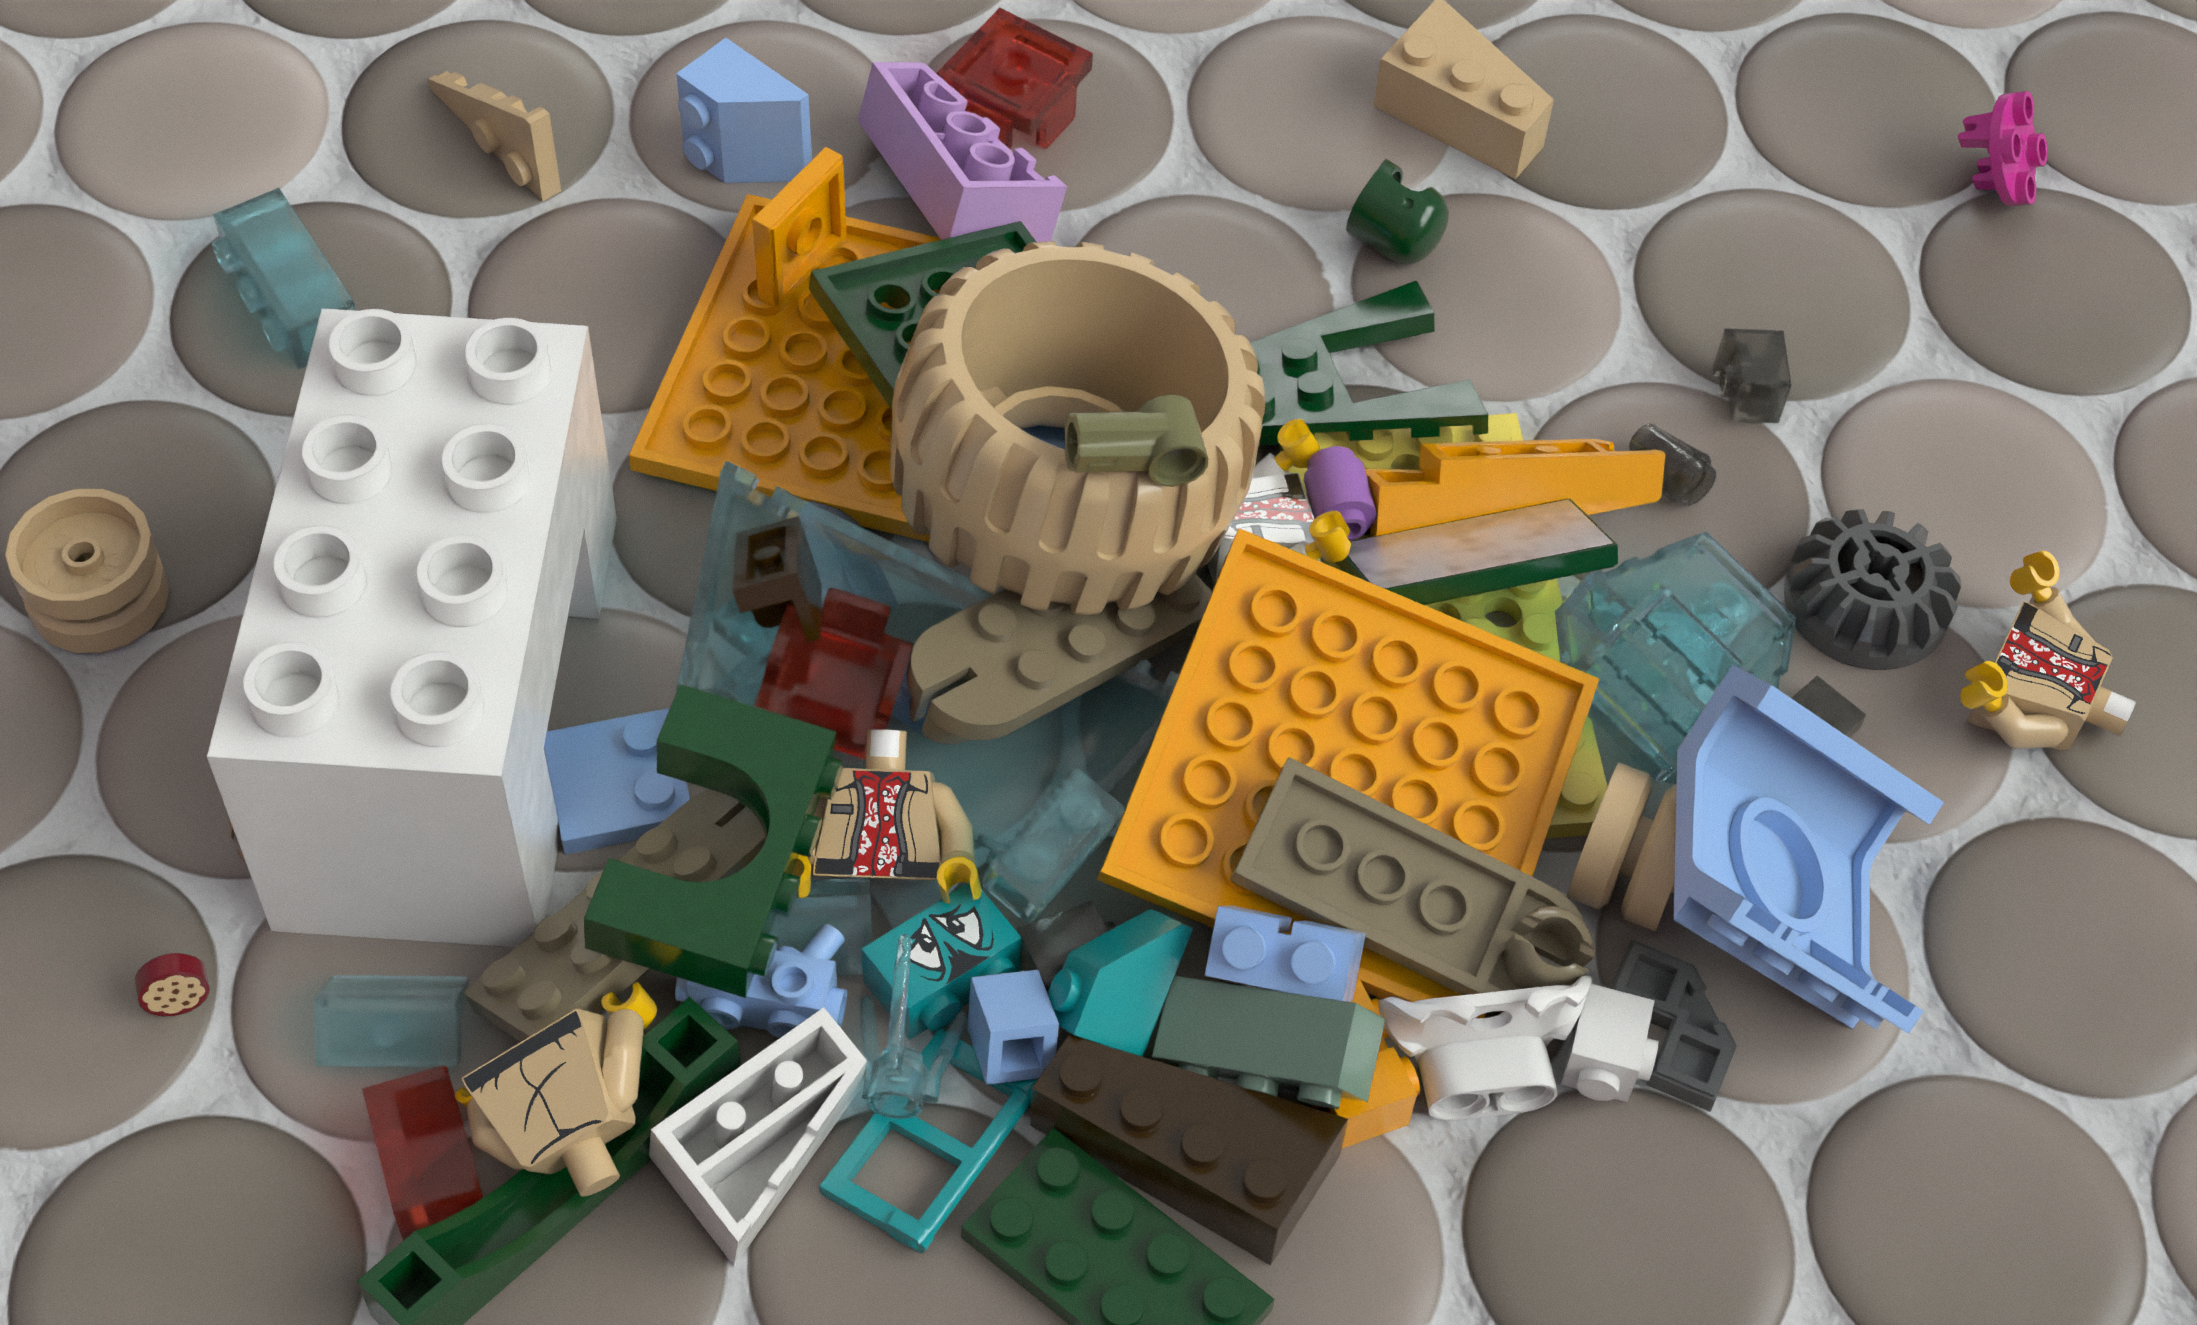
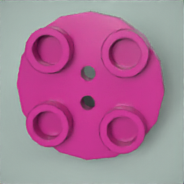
M2029 91L2000 95L1992 112L1964 118L1962 122L1965 132L1958 134L1961 147L1986 148L1988 154H1990V157L1980 159L1977 162L1980 173L1972 177L1975 188L1996 190L2001 201L2009 207L2034 204L2036 199V167H2044L2047 162L2048 149L2046 137L2043 133H2035L2033 125L2034 102Z

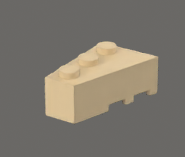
M1434 0L1381 58L1373 106L1516 180L1544 147L1554 99L1445 0Z

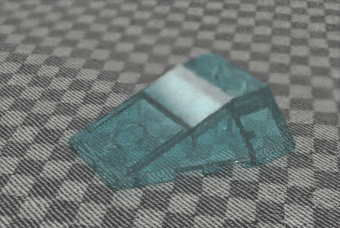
M1707 531L1661 547L1653 555L1640 560L1637 556L1625 560L1617 568L1603 573L1601 570L1588 574L1555 610L1560 662L1599 678L1587 717L1594 720L1625 750L1631 760L1639 764L1657 782L1677 784L1678 748L1732 665L1743 669L1777 689L1779 688L1780 677L1789 668L1796 617Z

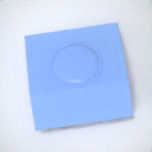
M1732 665L1677 750L1674 921L1854 1029L1860 1019L1877 1030L1885 1019L1909 1034L1924 1011L1878 982L1870 970V870L1875 857L1905 811L1930 825L1944 802L1771 684Z

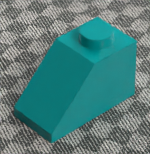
M1149 909L1069 952L1063 969L1053 978L1048 992V997L1059 1026L1073 1035L1143 1057L1193 928L1159 911Z

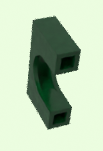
M680 684L657 738V773L721 792L737 799L757 817L764 830L766 841L758 855L746 867L728 877L706 882L684 881L608 858L584 916L585 949L746 998L754 974L765 978L771 967L778 943V937L770 935L776 915L788 917L794 905L800 877L792 875L798 856L802 855L810 858L814 851L822 824V818L814 816L821 797L832 800L842 773L843 761L834 758L836 731Z

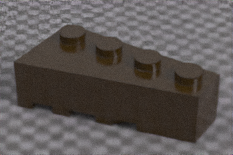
M1069 1035L1033 1085L1031 1092L1030 1126L1045 1135L1054 1127L1114 1175L1269 1265L1273 1263L1339 1158L1348 1123V1118L1242 1088L1235 1084Z

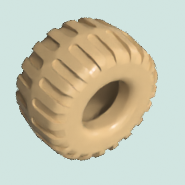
M1055 241L1032 242L1024 247L1023 252L1014 253L1010 249L1004 248L983 256L977 262L975 268L963 267L942 285L939 294L934 296L924 308L895 382L892 402L890 474L896 493L902 496L901 507L909 525L915 533L921 535L930 533V551L948 568H954L961 563L971 570L970 580L973 585L993 595L996 594L999 587L1021 594L1020 605L1032 609L1046 611L1050 602L1071 604L1073 615H1098L1103 611L1106 603L1116 602L1121 610L1127 611L1149 604L1153 601L1157 591L1167 595L1175 592L1190 581L1197 569L1206 565L1216 553L1250 489L1255 470L1266 395L1263 379L1257 374L1258 361L1254 349L1246 337L1234 335L1236 325L1230 313L1219 302H1208L1199 295V286L1187 277L1177 272L1171 275L1155 267L1153 260L1142 255L1130 252L1129 256L1106 251L1104 250V245L1078 242L1076 247L1057 246ZM1180 395L1189 399L1194 406L1209 458L1208 467L1204 474L1195 481L1174 487L1161 486L1153 482L1148 471L1075 473V471H1069L1065 449L1046 443L1022 429L1038 425L1065 428L1069 413L1137 412L1143 404L1158 396Z

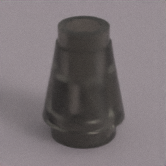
M1653 423L1642 426L1631 438L1629 443L1630 451L1655 449L1665 453L1662 495L1667 501L1678 502L1682 506H1690L1703 499L1713 487L1716 480V470L1711 466L1710 456L1703 451L1660 429Z

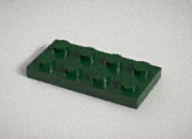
M1054 1127L961 1226V1238L1069 1325H1260L1273 1309L1275 1299Z

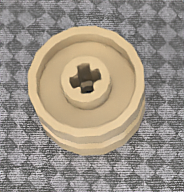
M73 489L49 496L26 511L9 534L5 557L19 595L23 599L33 628L51 645L73 653H104L129 645L148 632L166 609L170 585L144 512L128 497L105 489Z
M1618 762L1577 863L1567 893L1568 898L1600 909L1609 903L1619 877L1622 874L1631 878L1621 906L1623 919L1656 932L1670 894H1674L1677 784L1665 791L1654 820L1643 816L1653 789L1650 774Z

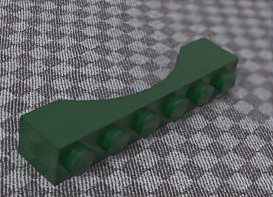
M688 997L643 1036L638 1098L632 1105L636 1117L635 1124L631 1129L605 1144L619 1172V1179L597 1193L580 1196L567 1167L553 1174L531 1172L522 1169L506 1183L473 1205L438 1223L414 1231L360 1277L357 1283L371 1317L379 1325H463L651 1160L649 1157L651 1129L741 1066L738 1040L691 997Z

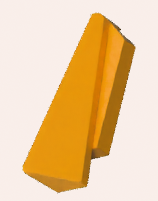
M1599 439L1421 444L1419 468L1421 470L1365 469L1377 513L1375 523L1369 528L1371 537L1564 499H1571L1587 515L1657 502L1662 494L1665 453L1655 449L1614 451L1613 442Z

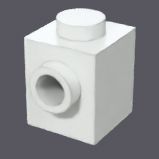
M1591 984L1582 1011L1572 1030L1560 1085L1577 1089L1582 1095L1594 1100L1610 1101L1615 1099L1628 1103L1637 1078L1649 1081L1653 1071L1659 1041L1649 1039L1647 1035L1655 1000Z

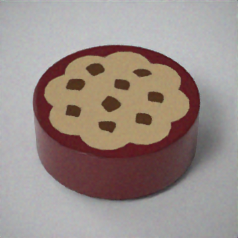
M170 953L155 957L145 963L135 976V986L140 1007L144 1011L157 1016H176L190 1012L207 999L210 991L204 963L197 957L188 954Z

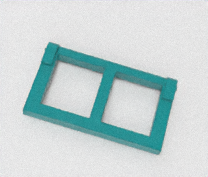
M942 1029L936 1032L819 1185L823 1196L889 1233L890 1237L918 1253H924L939 1228L1031 1105L1032 1087L1037 1081L1036 1079L988 1084L1010 1096V1098L973 1148L967 1146L905 1111L943 1060L985 1082L973 1046ZM891 1129L958 1167L920 1220L915 1219L851 1182Z

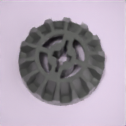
M1864 509L1847 510L1841 520L1837 517L1821 519L1815 524L1810 536L1802 537L1799 541L1784 582L1786 609L1799 633L1812 646L1828 657L1863 669L1891 670L1906 667L1924 659L1942 642L1958 608L1956 600L1961 589L1960 576L1950 567L1952 556L1941 543L1926 547L1929 531L1919 523L1908 533L1894 527L1895 513L1891 511H1882L1875 523H1869ZM1915 563L1923 571V582L1921 587L1912 594L1905 583L1909 576V565Z

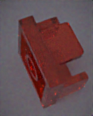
M999 7L936 74L968 100L966 112L974 113L982 118L987 117L1000 128L998 139L1009 149H1011L1013 142V128L1028 136H1031L1036 131V144L1047 149L1075 118L1077 87L1092 70L1093 53Z
M834 587L828 589L821 611V640L807 643L800 621H797L798 615L795 607L787 604L768 657L763 681L754 707L836 731L835 750L866 760L867 730L887 729L914 643L885 633L891 612L890 606Z

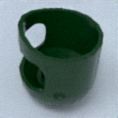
M1385 159L1354 203L1347 220L1346 231L1353 238L1397 264L1418 263L1430 255L1443 237L1448 224V207L1443 196L1433 187L1426 188L1423 191H1414L1401 184L1404 174L1402 168Z

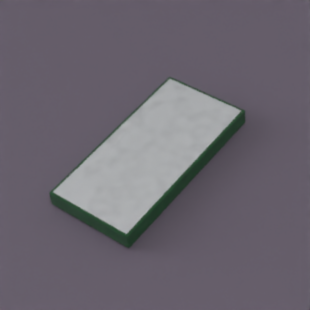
M1564 499L1350 541L1351 547L1348 556L1342 561L1336 562L1341 571L1426 605L1612 568L1618 565V544L1571 499Z

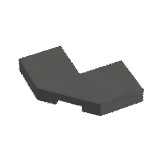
M1631 939L1610 989L1655 1000L1650 1023L1668 1030L1654 1063L1650 1080L1647 1081L1646 1085L1711 1112L1737 1045L1725 1022L1719 1021L1706 997V986L1695 965Z

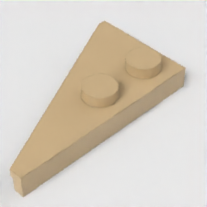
M446 71L438 76L434 75L428 78L430 89L472 131L480 148L486 153L493 152L504 163L508 174L517 185H526L542 202L561 192L550 114L544 108L537 107L527 113L520 98L515 96L507 97L502 91L483 83H479L470 89L465 88L468 85L465 77L456 72L451 74Z

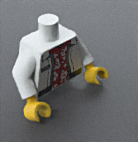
M1293 419L1283 425L1277 437L1283 451L1276 456L1269 453L1255 466L1250 489L1216 553L1207 563L1214 585L1238 528L1320 562L1321 558L1328 562H1339L1348 556L1351 543L1347 536L1350 529L1341 513L1329 511L1314 519L1299 473H1289L1287 471L1292 466L1307 468V462L1310 457L1320 451L1317 440L1310 432L1304 420Z

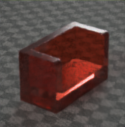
M437 1066L362 1088L393 1214L403 1241L414 1231L438 1223L483 1198L447 1066Z

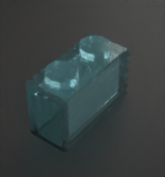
M1080 769L1070 770L1066 778L1060 781L1057 789L1052 790L1048 800H1044L1040 809L1035 810L1030 820H1026L1022 830H1018L1014 839L1009 840L1004 850H1000L996 860L991 861L983 877L984 889L1022 921L1032 925L1115 828L1117 822L1126 811L1125 808Z

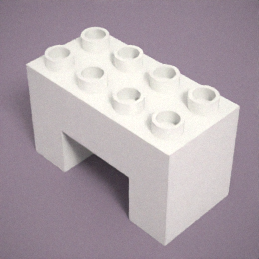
M321 309L207 754L208 762L271 931L517 947L546 918L561 834L544 752V743L567 618L599 619L617 520L588 326L528 322L519 318L492 320L400 314L383 309H366L361 311Z

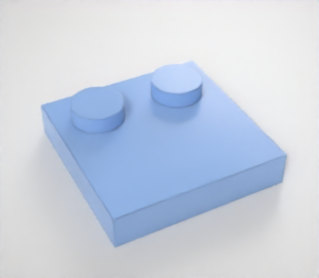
M670 708L547 731L544 750L565 855L637 841L645 832L656 828L690 800L687 782L657 773V738Z

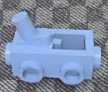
M823 924L801 952L793 947H779L775 951L767 976L764 978L754 974L746 998L677 977L675 999L684 1002L688 997H691L725 1029L747 1026L767 1030L771 1035L781 1038L823 1007L841 1028L847 1002V990L838 988L836 962L830 959L845 941L844 936L835 927Z

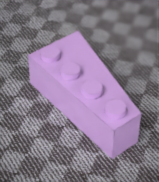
M872 62L858 122L939 238L943 240L1021 221L1037 242L1051 241L1068 186L1055 175L1048 176L1045 180L1034 171L1037 160L1023 148H1016L1012 152L998 139L1000 128L987 117L982 118L974 113L966 112L968 100L925 63Z

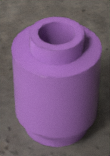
M1341 446L1328 447L1313 454L1307 462L1304 483L1314 519L1325 512L1338 511L1350 529L1347 536L1349 541L1360 538L1375 523L1377 517L1363 462L1355 457L1352 450Z

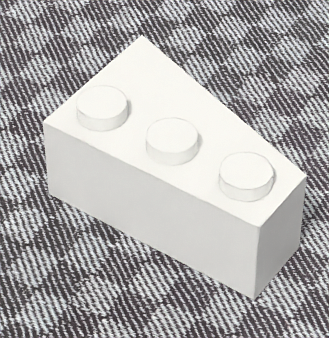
M824 1007L651 1129L649 1157L733 1266L737 1264L861 1088L867 1060Z

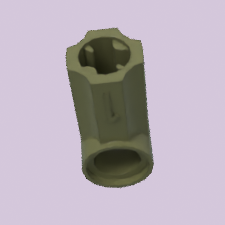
M1172 394L1158 396L1143 404L1137 412L1068 414L1065 425V458L1069 471H1075V473L1148 471L1153 482L1161 486L1174 487L1195 481L1204 474L1208 467L1209 458L1194 406L1189 399L1183 396Z

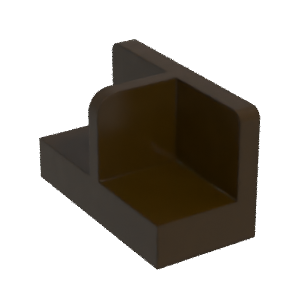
M799 516L738 532L736 534L732 592L740 614L752 611L755 622L763 628H772L799 620L806 641L809 643L821 640L822 582Z

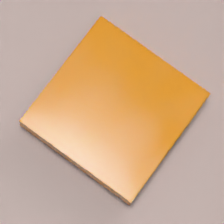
M825 147L752 219L758 299L773 308L780 306L806 280L811 271L815 270L847 238L843 155L828 147Z

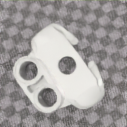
M1581 976L1572 986L1552 985L1432 998L1414 1002L1404 1001L1396 997H1388L1378 1001L1380 1017L1385 1019L1384 1028L1390 1038L1408 1056H1415L1416 1062L1419 1065L1429 1115L1434 1119L1448 1121L1524 1113L1545 1107L1557 1097V1088L1546 1046L1554 1038L1566 1040L1582 1011L1592 979L1588 976ZM1504 1011L1502 1014L1494 1017L1476 1018L1487 1012Z

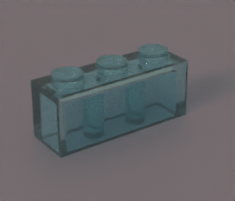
M277 188L213 214L220 238L212 241V246L225 273L229 274L236 271L240 279L236 280L237 287L249 311L253 313L260 310L265 318L261 319V323L273 349L276 352L285 349L299 370L308 364L321 309L356 311V307L349 293L281 190Z

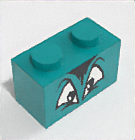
M968 883L949 894V904L944 903L941 899L861 948L863 982L909 1040L927 1029L930 1031L939 1030L958 1016L962 1007L969 1003L971 977L1020 971L1021 936L983 890L981 897L973 900L971 887Z

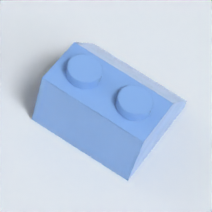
M726 37L676 73L679 97L678 108L683 135L682 148L687 159L696 168L707 170L724 183L790 182L812 161L809 94Z

